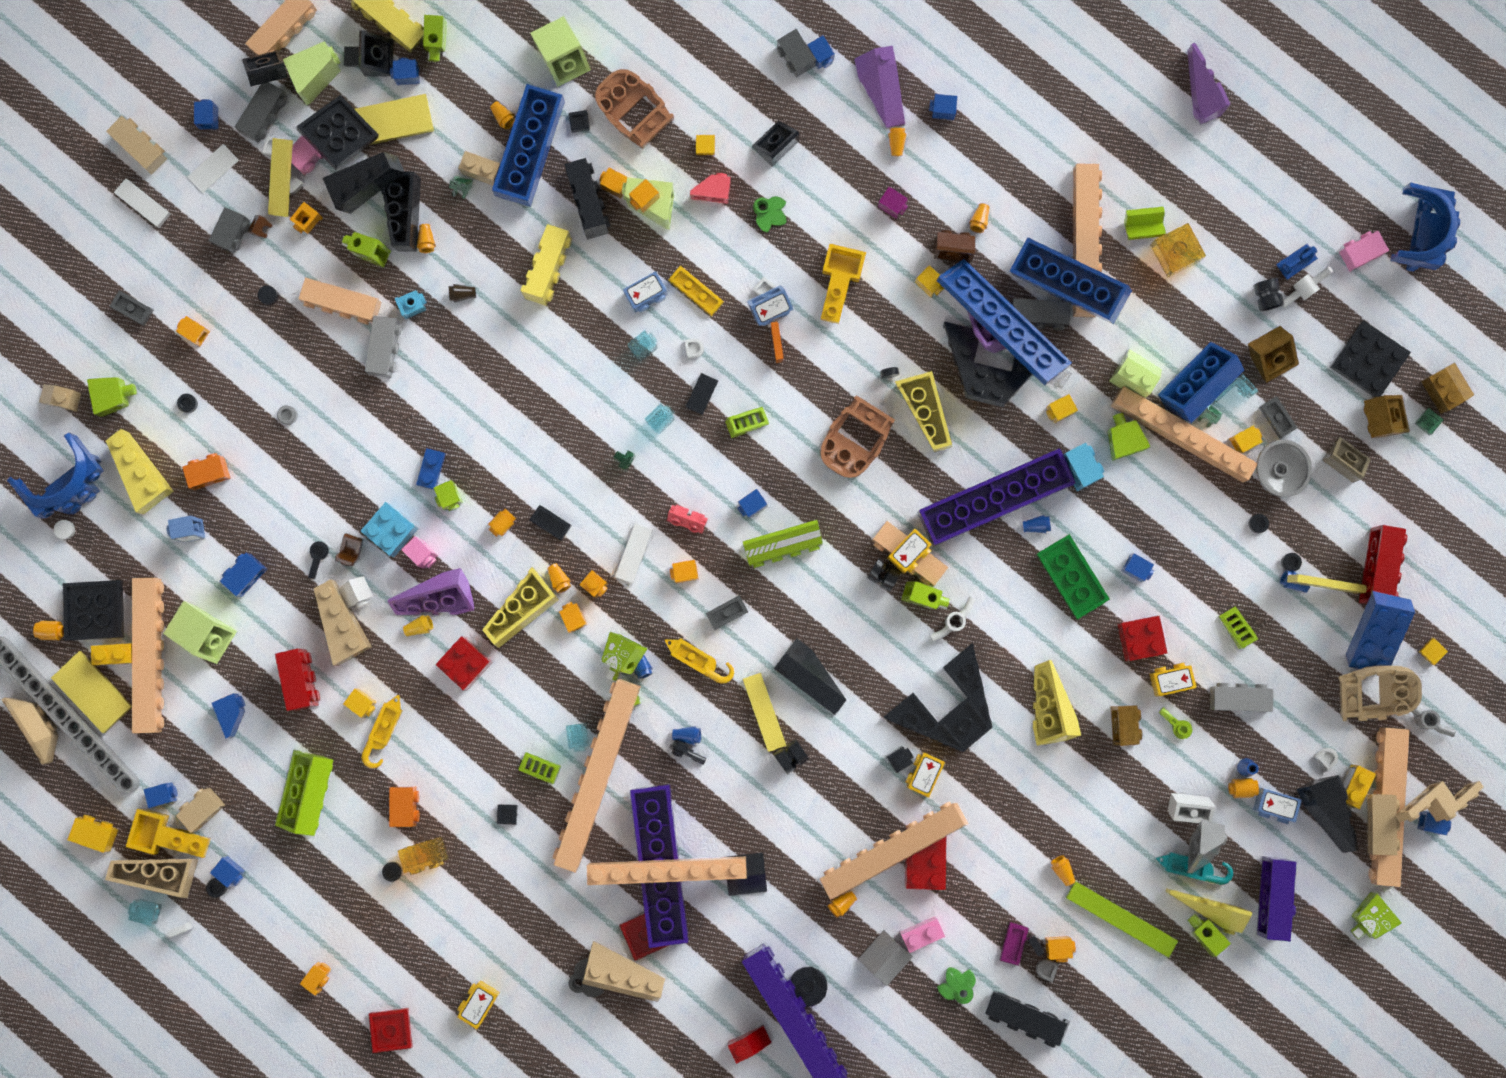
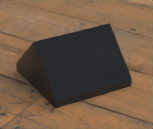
M360 30L359 69L364 77L391 76L390 68L393 67V39Z
M279 50L242 59L250 87L287 78L285 64Z
M778 120L752 147L773 167L799 142V132Z
M763 852L726 856H746L747 878L726 879L729 896L767 892Z

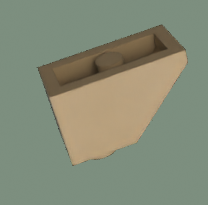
M44 384L39 403L77 412L81 393L55 385Z

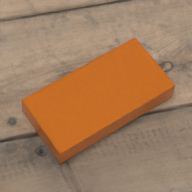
M771 322L776 363H781L783 361L779 323Z

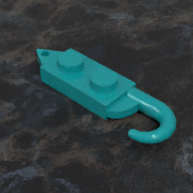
M1169 852L1167 855L1155 858L1167 872L1217 885H1225L1233 877L1232 867L1225 862H1222V865L1227 868L1228 873L1222 878L1214 876V869L1211 863L1206 864L1193 873H1188V856Z

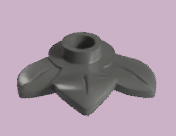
M587 958L580 960L575 965L574 974L569 979V988L575 993L583 992L588 997L601 995L604 992L602 988L582 984L580 987L575 985L577 979L583 982L588 961Z

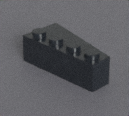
M381 152L322 179L335 209L351 214L405 172L398 156Z
M583 158L564 164L587 240L609 234L607 228L611 226L608 216H603L602 213L605 206L602 198L598 199L596 193L600 191L597 180L593 181L591 176L595 174L592 163H587V159Z
M404 171L405 173L382 189L381 194L385 204L384 210L388 220L387 226L391 246L398 252H417L421 178L414 171Z
M996 990L993 991L985 1012L986 1015H989V1020L996 1023L1000 1021L1005 1022L1008 1028L1014 1031L1021 1029L1026 1032V1036L1035 1040L1039 1037L1045 1040L1044 1044L1053 1048L1056 1045L1060 1046L1070 1024V1020L1064 1018L1061 1021L1053 1013L1048 1011L1040 1012L1039 1008L1027 1003L1022 1004L1020 1000Z

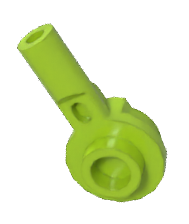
M1164 707L1159 710L1158 713L1172 725L1173 734L1177 738L1187 739L1191 736L1193 729L1188 721L1177 720Z

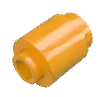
M506 509L499 511L488 523L490 526L488 530L496 537L498 535L503 536L515 524L516 518Z
M40 621L34 625V637L40 640L59 641L64 636V625L60 621Z
M1252 778L1232 779L1231 783L1228 784L1229 794L1233 798H1253L1258 796V781Z

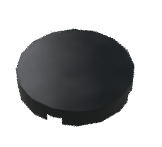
M812 966L802 967L791 976L790 980L796 989L794 992L797 998L800 996L806 1006L819 1004L825 998L828 990L827 980L819 969Z

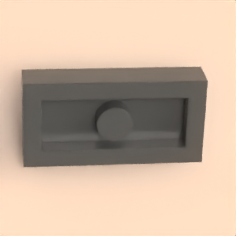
M120 290L109 306L145 326L154 311L152 308Z
M1277 396L1259 407L1279 439L1297 429L1296 424Z
M739 595L707 612L706 615L714 630H717L748 613V610Z

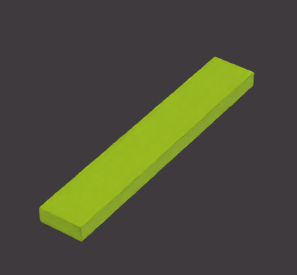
M1076 881L1065 897L1168 958L1178 942L1173 937Z

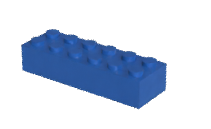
M526 84L492 188L495 197L531 207L565 104L562 94Z
M1027 237L1010 269V272L1015 277L1113 325L1132 292V289L1127 284Z

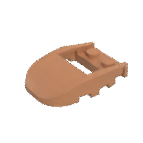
M620 69L612 72L600 83L596 90L595 98L597 105L608 120L623 136L642 149L664 127L674 120L673 113H669L664 101L657 95L654 88L649 83L646 84L632 71ZM646 96L656 108L629 132L619 120Z
M856 395L853 402L848 407H845L829 427L830 429L820 451L824 464L843 477L852 478L859 476L881 452L895 419ZM848 415L881 434L870 452L838 432Z

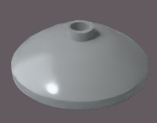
M1277 440L1271 442L1261 450L1257 458L1256 474L1262 487L1272 495L1278 497L1297 495L1306 488L1311 479L1312 464L1306 450L1294 441ZM1277 467L1280 468V473L1276 471Z

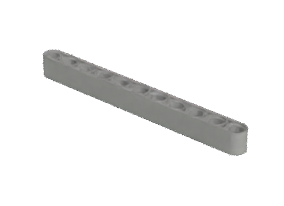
M0 636V664L120 792L126 793L137 790L140 780L11 641L6 637ZM10 654H12L14 658L12 663H10L8 660ZM23 668H25L27 672L25 677L21 675V671ZM36 682H38L40 686L37 691L34 689V685ZM48 696H51L53 699L50 705L47 702ZM62 709H64L66 713L63 719L60 716V712ZM75 723H77L79 726V729L76 733L73 730V725ZM88 737H90L92 740L90 746H87L86 739ZM101 751H103L105 754V758L103 760H100L99 753ZM113 765L118 767L116 775L112 772ZM126 779L131 781L129 789L125 786Z

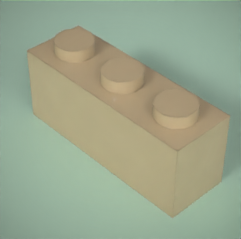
M121 115L106 132L150 174H153L167 160L163 155L165 151L157 143L153 145L150 142L152 138L144 131L140 133L136 129L138 125L131 118L126 120Z
M1367 794L1369 854L1397 855V851L1400 850V841L1397 839L1400 822L1395 817L1400 808L1397 795Z

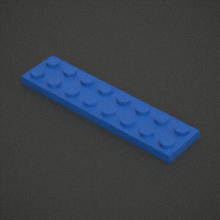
M965 259L938 277L937 282L1044 386L1070 367L1072 362Z

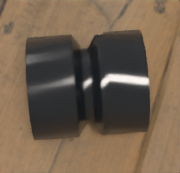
M1278 278L1264 280L1253 285L1255 295L1259 297L1257 302L1260 311L1272 310L1284 305L1282 294L1278 293L1280 290Z
M879 557L867 579L874 583L879 582L882 588L890 592L902 572L894 565L890 567L889 562ZM882 570L887 572L884 577L880 575Z
M796 739L788 743L786 749L781 748L773 754L787 775L796 769L797 764L802 765L809 760V757Z

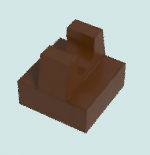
M255 215L247 232L254 236L267 238L268 235L262 229L264 226L271 228L272 224L265 217Z

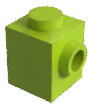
M452 480L434 487L437 495L434 498L438 507H442V509L449 510L450 512L460 507L459 504L463 503Z

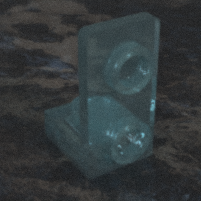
M1242 374L1212 404L1219 401L1234 386L1237 387L1239 394L1247 397V399L1256 394L1258 390Z

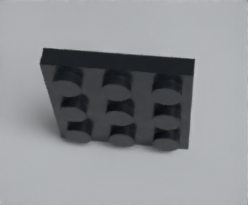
M341 95L296 126L297 131L335 170L379 138V134Z
M1362 320L1330 368L1376 398L1382 396L1411 352Z
M123 580L63 583L64 641L124 638Z

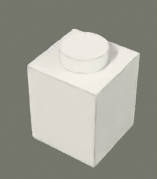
M364 576L349 580L339 587L348 609L355 606L357 609L367 605V601L373 597Z

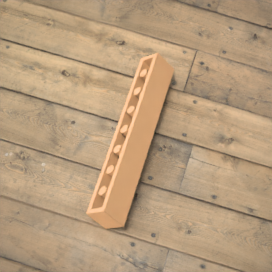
M1076 164L1073 168V259L1102 272V263H1099V256L1102 255V244H1099V237L1102 236V226H1099V219L1102 217V207H1099V200L1102 199V189H1099V182L1102 180V170H1099V164ZM1073 305V317H1096Z
M1125 386L1119 390L1111 404V407L1124 413L1126 416L1136 420L1138 423L1242 483L1250 479L1257 467L1255 461Z
M132 578V733L162 732L164 727V718L162 717V709L164 708V699L162 698V690L164 688V680L162 678V670L164 669V660L162 659L164 641L161 640V632L164 630V622L161 620V613L164 611L161 593L164 592V584L159 578Z
M1380 727L1376 736L1379 746L1375 754V760L1378 763L1374 778L1376 790H1374L1373 794L1397 795L1400 803L1398 813L1405 807L1409 730ZM1404 821L1400 822V829L1397 831V839L1400 841V850L1397 851V855L1370 854L1372 866L1369 869L1368 876L1372 884L1401 887Z
M949 801L940 806L941 810L935 814L933 811L923 816V821L919 823L914 821L906 825L907 830L903 832L898 830L889 835L891 839L885 842L882 839L874 843L873 849L869 851L864 849L856 854L857 858L851 861L848 858L840 863L841 867L835 870L832 867L823 872L825 876L820 878V881L830 900L841 896L969 824L958 803L951 804Z
M746 856L589 863L587 865V885L747 878Z

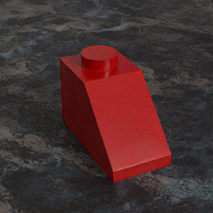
M761 1025L728 1041V1048L737 1064L754 1056L772 1042L764 1025Z

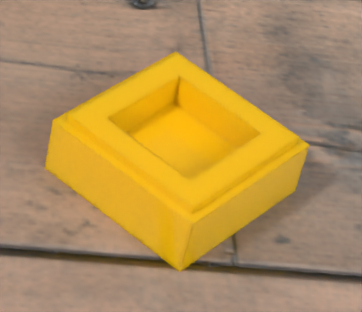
M696 135V155H715V135Z
M1431 638L1419 651L1432 665H1436L1448 652L1434 638Z

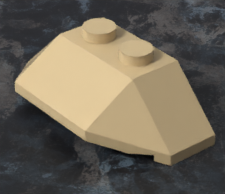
M12 697L1 699L42 765L52 763L59 736L54 722L48 719L46 712L36 702Z

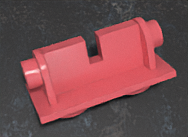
M677 504L676 506H671L667 521L675 526L688 528L691 532L703 534L708 520L705 515L692 511L691 516H688L689 509Z

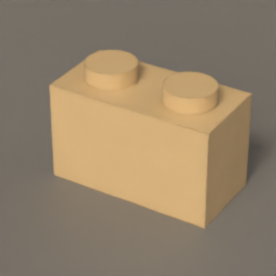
M465 151L458 169L462 175L493 186L500 163Z
M211 788L200 789L193 795L194 799L190 803L186 802L179 808L180 812L176 817L190 833L197 832L226 806Z

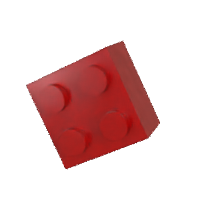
M1160 615L1117 624L1125 661L1168 654Z
M461 636L435 665L463 691H467L493 662L465 636Z

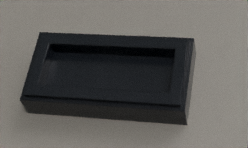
M701 373L685 408L703 416L719 381Z
M540 504L529 519V521L560 541L564 539L572 526Z

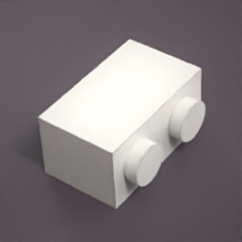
M1171 793L1168 812L1174 821L1200 823L1201 820L1212 822L1215 805L1209 797Z

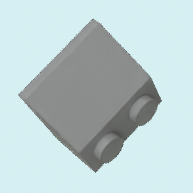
M1201 820L1189 840L1188 873H1193L1213 860L1215 855L1219 854L1221 846L1225 845L1227 841L1225 825Z

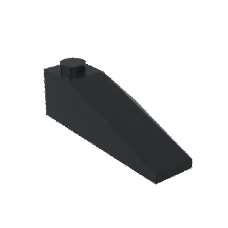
M796 638L774 669L832 714L836 715L846 702V698L813 650Z
M1334 775L1315 779L1297 788L1304 807L1341 852L1348 853L1359 850L1355 829L1350 824L1349 817L1352 814L1351 810L1347 809L1346 800L1348 795L1340 776Z

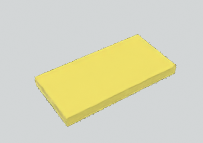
M426 94L355 109L379 134V138L370 145L434 132Z
M82 651L73 656L51 677L102 733H106L132 708L130 702L95 665H91V661Z

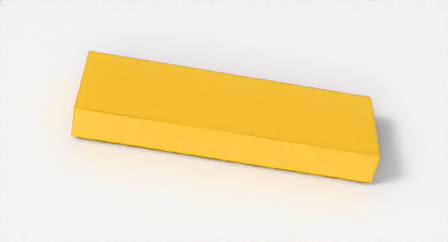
M679 266L668 279L672 285L711 317L724 303L722 299L682 266Z

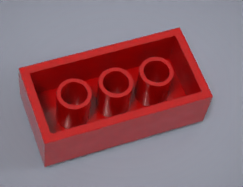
M1388 525L1370 528L1361 584L1366 586V593H1360L1359 604L1367 605L1372 591L1399 596L1397 585L1402 577L1400 566L1405 558L1403 547L1406 545L1408 538L1406 529Z

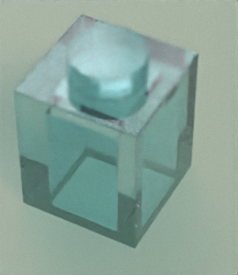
M644 330L631 340L627 346L638 361L641 362L657 349L656 342L658 341L652 333L648 334Z
M660 403L645 418V422L660 435L675 420L673 416L675 412L668 405L664 407Z
M587 723L566 726L569 749L574 748V752L586 751L585 747L590 746Z
M143 899L134 900L128 908V914H130L128 920L150 926L157 924L162 904Z

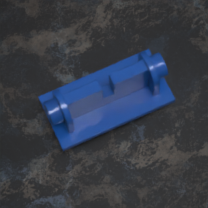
M1305 244L1276 265L1288 280L1318 259L1315 254L1317 249L1315 246L1310 247L1308 244Z

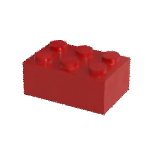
M297 648L275 653L286 710L298 711L319 706L320 694L315 689L316 675L311 670L312 656L310 652H307V649Z
M947 836L905 859L906 889L946 890Z

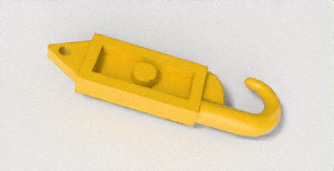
M681 638L679 640H665L671 651L670 655L720 684L728 683L732 680L734 668L729 662L726 663V666L729 668V674L722 677L714 672L716 660Z
M400 695L395 696L387 703L384 702L370 732L361 756L362 762L368 768H378L383 763V759H380L377 763H371L369 755L372 748L383 749L388 745L403 712Z

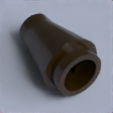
M457 284L448 286L449 301L456 303L476 298L475 287Z

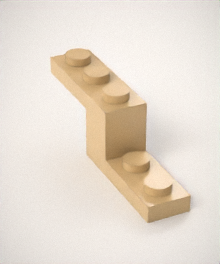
M1443 781L1429 785L1398 812L1395 817L1399 822L1406 820L1411 822L1419 817L1418 813L1420 811L1428 809L1436 822L1444 819L1449 821L1456 817L1455 813L1468 806V801L1478 797V792L1484 786L1480 781L1465 785L1453 796Z

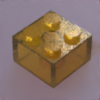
M1189 223L1155 239L1150 244L1167 278L1201 262L1206 257Z
M442 836L397 850L403 872H410V875L424 871L426 866L429 869L444 865L443 861L448 859Z

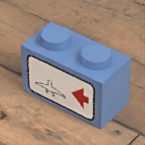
M656 271L623 289L635 313L646 311L650 304L654 302L660 303L668 295Z
M781 285L747 301L752 315L759 326L768 325L773 319L785 317L790 311L794 310L785 289Z
M186 516L168 520L167 534L173 540L188 542L205 538L203 520L200 518Z
M1259 788V794L1256 796L1253 810L1259 812L1258 816L1270 819V815L1275 816L1278 822L1289 824V821L1296 822L1302 800Z

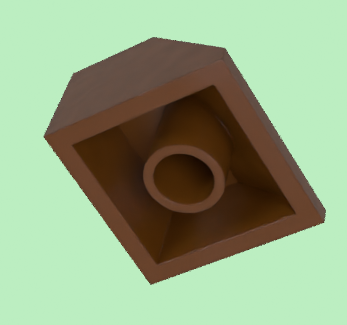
M949 230L937 232L933 259L958 262L965 259L968 263H971L975 255V236H971L967 232L952 234V231Z

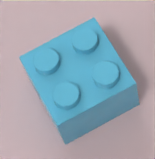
M1087 443L1063 455L1076 482L1074 487L1077 491L1104 477V469L1099 462H1096L1094 458L1095 452Z
M385 502L363 527L361 532L389 556L395 557L419 528L391 504Z

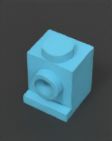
M416 290L399 298H394L405 319L426 311L424 304L427 302L423 294H419ZM414 300L413 305H408V302Z

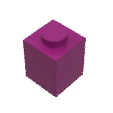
M888 187L878 203V208L897 219L899 214L903 216L906 212L908 198Z

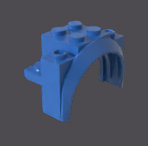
M1410 182L1403 188L1402 195L1419 198L1410 251L1398 250L1396 254L1391 255L1390 261L1407 264L1406 270L1413 272L1420 267L1436 270L1444 265L1446 253L1455 248L1457 244V237L1455 236L1461 220L1459 218L1460 212L1455 210V192Z
M72 433L64 435L73 450L75 466L46 487V492L42 496L39 494L34 495L20 478L18 480L12 477L8 478L9 484L35 517L48 518L54 513L53 510L69 515L75 514L84 503L94 500L97 497L96 494L100 492L94 482L104 472L99 465L102 461L97 455L91 454L77 435Z

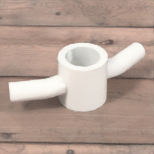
M1328 266L1313 278L1308 274L1295 283L1293 287L1296 291L1283 299L1284 305L1282 307H1287L1300 296L1303 300H1306L1320 289L1317 284L1333 273L1332 268Z
M969 597L960 612H952L947 615L945 627L931 634V640L934 642L947 636L951 631L956 632L963 629L966 624L965 617L970 613L976 599ZM953 616L960 618L961 625L958 628L950 625V619Z

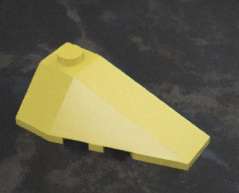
M1052 660L1034 666L1036 702H1033V709H1036L1035 720H1033V731L1037 746L1063 742L1081 736L1077 716Z
M1166 888V893L1209 919L1217 926L1224 928L1223 932L1228 934L1242 933L1252 916L1251 911L1241 907Z

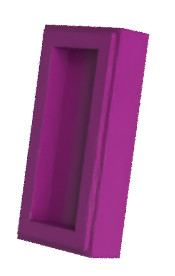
M1009 922L999 958L1000 961L1019 966L1029 930L1028 927Z

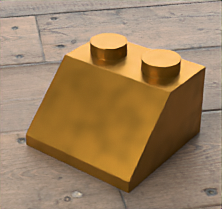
M1278 326L1248 343L1250 357L1266 383L1299 365L1294 338L1282 326Z
M1455 362L1421 381L1440 414L1451 410L1474 396Z
M1384 395L1364 400V413L1367 416V429L1371 438H1381L1410 432L1402 395Z
M1138 705L1111 706L1113 745L1128 746L1140 744L1142 729H1139L1141 710L1138 709Z

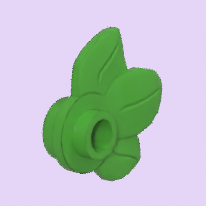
M778 196L769 199L762 197L754 202L753 210L757 215L756 223L761 230L768 232L771 225L781 226L786 224V216L781 210L786 205L784 199ZM765 205L766 209L760 210L759 206Z
M949 967L946 971L947 983L939 985L937 987L938 991L947 1000L956 999L960 1004H968L974 996L972 990L976 983L974 973L969 969L962 974L959 970ZM962 990L967 991L965 998L960 996Z

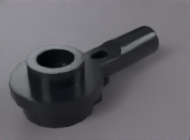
M322 541L314 542L310 547V555L313 560L308 578H316L320 560L325 559L329 554L328 545Z
M674 741L673 745L669 747L672 750L671 753L675 756L682 757V755H686L702 765L706 761L705 757L694 753V750L681 742Z

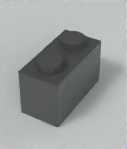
M797 29L777 40L776 51L781 58L784 57L787 62V69L790 73H794L796 78L816 66L815 57Z
M224 207L208 241L218 248L235 254L236 250H239L241 247V239L244 233H247L250 227V220L246 216Z

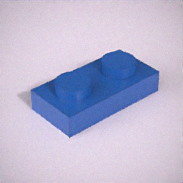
M426 448L416 483L417 486L434 490L439 481L445 453Z

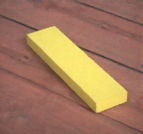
M272 138L268 215L288 217L293 140Z
M1300 574L1287 577L1288 583L1349 593H1366V586L1361 584Z
M761 673L744 678L743 682L768 752L786 746Z

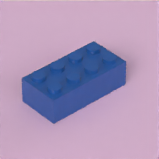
M1210 342L1158 394V397L1165 409L1192 423L1244 371V368L1237 355Z
M1372 591L1346 652L1349 667L1362 669L1371 666L1392 665L1415 614L1411 599Z

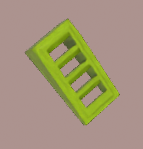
M763 406L728 417L725 421L731 438L769 425ZM757 413L761 421L760 423H758L755 414ZM749 416L751 417L754 425L750 424V421L748 419ZM741 419L744 420L746 426L745 428H743Z
M1236 606L1218 616L1238 649H1243L1258 640L1256 634ZM1235 614L1236 617L1234 619L1230 620L1229 622L1226 620L1228 617ZM1237 621L1240 622V624L1237 625L1236 627H1234V628L1231 627V625L1234 624L1235 622H1237ZM1241 628L1245 630L1238 635L1236 634V631ZM1245 635H1248L1247 639L1241 641L1240 638H1242Z
M525 752L519 767V771L551 784H555L561 769V765ZM528 759H533L529 769H526ZM536 761H538L539 765L537 767L536 772H534L532 770L534 768ZM543 764H546V767H545V770H544L543 775H542V774H539L540 771H541L542 765H543ZM553 767L552 773L549 778L547 777V773L549 771V768Z

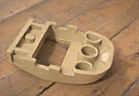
M1403 666L1365 667L1338 677L1340 681V715L1343 721H1347V717H1357L1359 721H1367V718L1386 720L1387 716L1405 715L1415 710L1422 699V683L1420 678L1412 670ZM1371 675L1379 676V704L1362 707V680Z

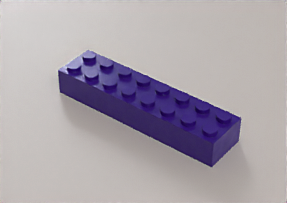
M1059 448L918 510L917 513L932 547L1071 487L1076 482Z
M670 784L631 789L630 795L638 861L679 859ZM682 881L641 883L649 948L688 943L689 936Z
M763 943L746 953L742 959L744 967L812 1078H847L848 1073L842 1064L839 1066L837 1063L835 1051L832 1047L828 1048L824 1033L821 1030L818 1032L815 1026L817 1023L811 1013L807 1014L805 1002L800 996L797 998L794 992L796 990L794 984L790 979L787 981L784 976V968L780 963L775 962V954L771 947H766Z

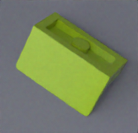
M1164 206L1126 210L1124 226L1128 240L1165 236L1166 231L1163 223L1165 216Z

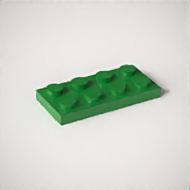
M1070 534L1036 554L1076 620L1110 600Z

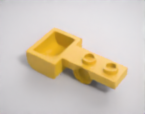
M829 243L822 274L830 275L831 278L820 320L839 324L849 281L859 282L866 252Z
M142 808L136 810L126 847L154 855L158 854L161 846L201 858L206 857L211 838L190 833L188 830L166 826L169 818L167 814Z

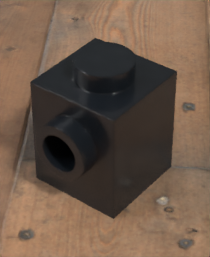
M903 746L885 756L895 773L913 764L911 759L914 756L909 748L904 749Z

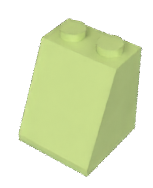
M564 16L531 32L534 43L557 87L591 70L582 47Z
M325 41L283 59L295 89L306 105L311 104L341 71L338 66L341 62L337 53H335L332 46L328 47Z
M627 177V182L623 183L622 186L623 199L626 200L628 207L635 210L629 203L631 201L629 193L645 179ZM648 180L659 192L660 198L644 213L640 209L635 211L663 228L670 230L674 201L673 183Z
M1129 349L1109 382L1119 388L1125 386L1146 398L1160 380L1162 369Z
M183 601L163 634L192 655L217 664L237 633V630L196 605Z

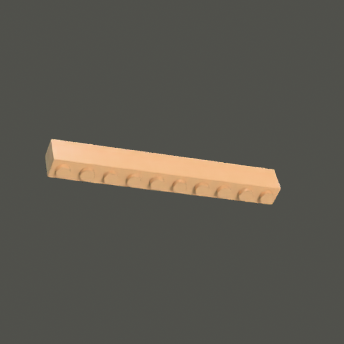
M618 679L616 683L613 682L609 691L612 694L611 699L606 701L603 712H606L604 719L599 720L597 730H599L598 737L593 738L590 746L593 749L592 754L587 756L584 767H587L585 775L581 774L578 781L580 786L579 792L574 793L571 802L574 804L573 810L568 811L565 822L568 823L566 830L562 829L559 840L562 841L559 848L556 847L552 859H555V866L575 873L579 868L641 688L639 685Z

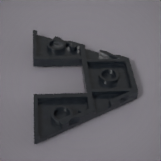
M944 321L943 328H945L948 345L952 350L955 366L958 368L959 379L964 387L965 397L1004 407L1033 374L1015 357L1013 358L1011 371L974 362L979 340L973 328Z
M973 643L942 667L967 697L941 720L937 721L912 692L883 718L961 752L967 750L993 728Z

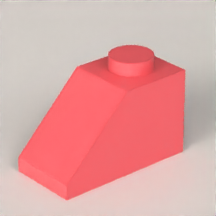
M724 173L710 175L690 190V198L693 200L728 204L731 177Z

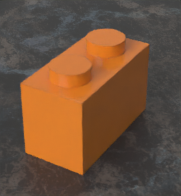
M217 453L207 455L206 459L201 461L199 459L187 462L188 465L182 466L188 488L192 490L231 479L225 458L217 455Z
M417 786L390 787L389 827L416 826V822H419L420 814L419 810H416V802H419L420 794L419 791H416Z

